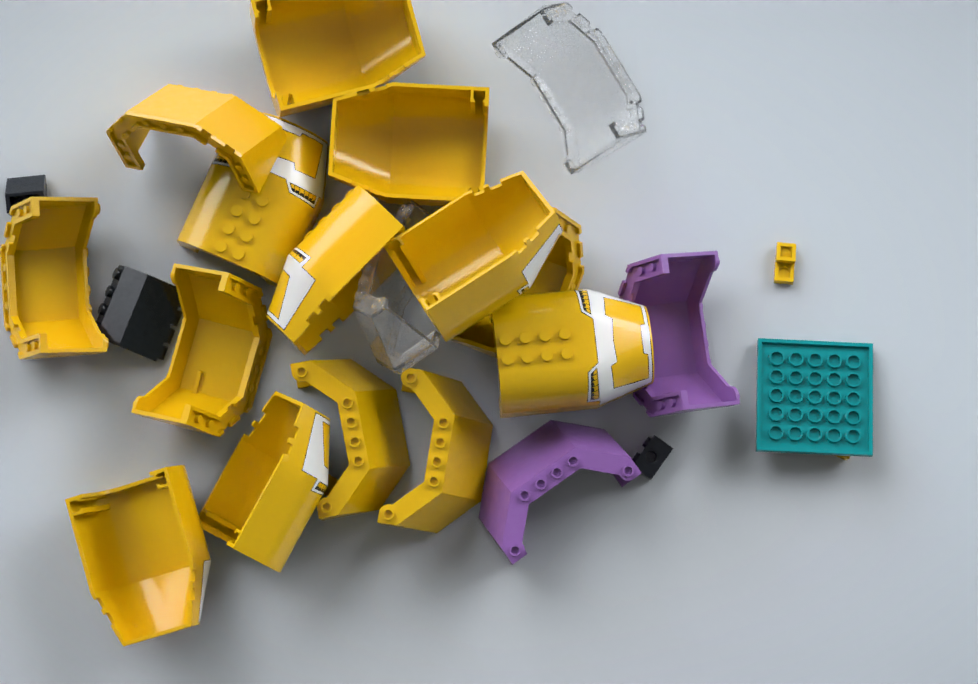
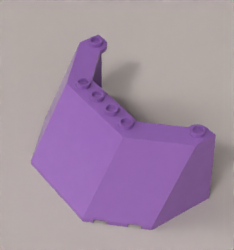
M718 251L659 254L627 265L625 271L627 277L626 280L621 282L618 291L619 298L646 306L652 332L654 382L633 392L632 395L640 406L644 405L649 417L723 408L740 404V394L737 388L730 386L711 364L706 323L703 315L702 301L712 274L718 269L720 264Z
M550 420L488 463L479 519L511 565L527 555L522 541L529 504L581 468L613 474L621 487L642 474L632 458L605 429Z

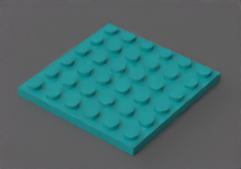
M758 338L756 452L872 457L873 344Z

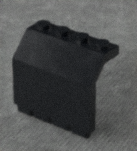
M119 265L113 272V281L105 291L106 298L104 303H101L98 308L99 315L95 322L101 333L105 334L108 338L109 343L153 361H157V358L164 360L168 347L163 346V343H171L175 329L170 328V326H178L182 316V312L177 310L178 307L181 308L176 286L146 273Z

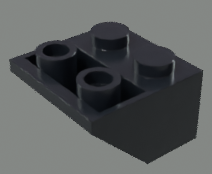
M46 175L7 178L5 200L8 215H10L11 206L29 197H48Z

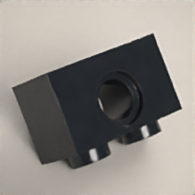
M655 435L652 438L648 436L642 445L644 450L641 454L637 452L632 458L641 471V475L648 480L653 478L673 450L671 446ZM647 452L655 453L656 459L654 462L646 460L645 455Z

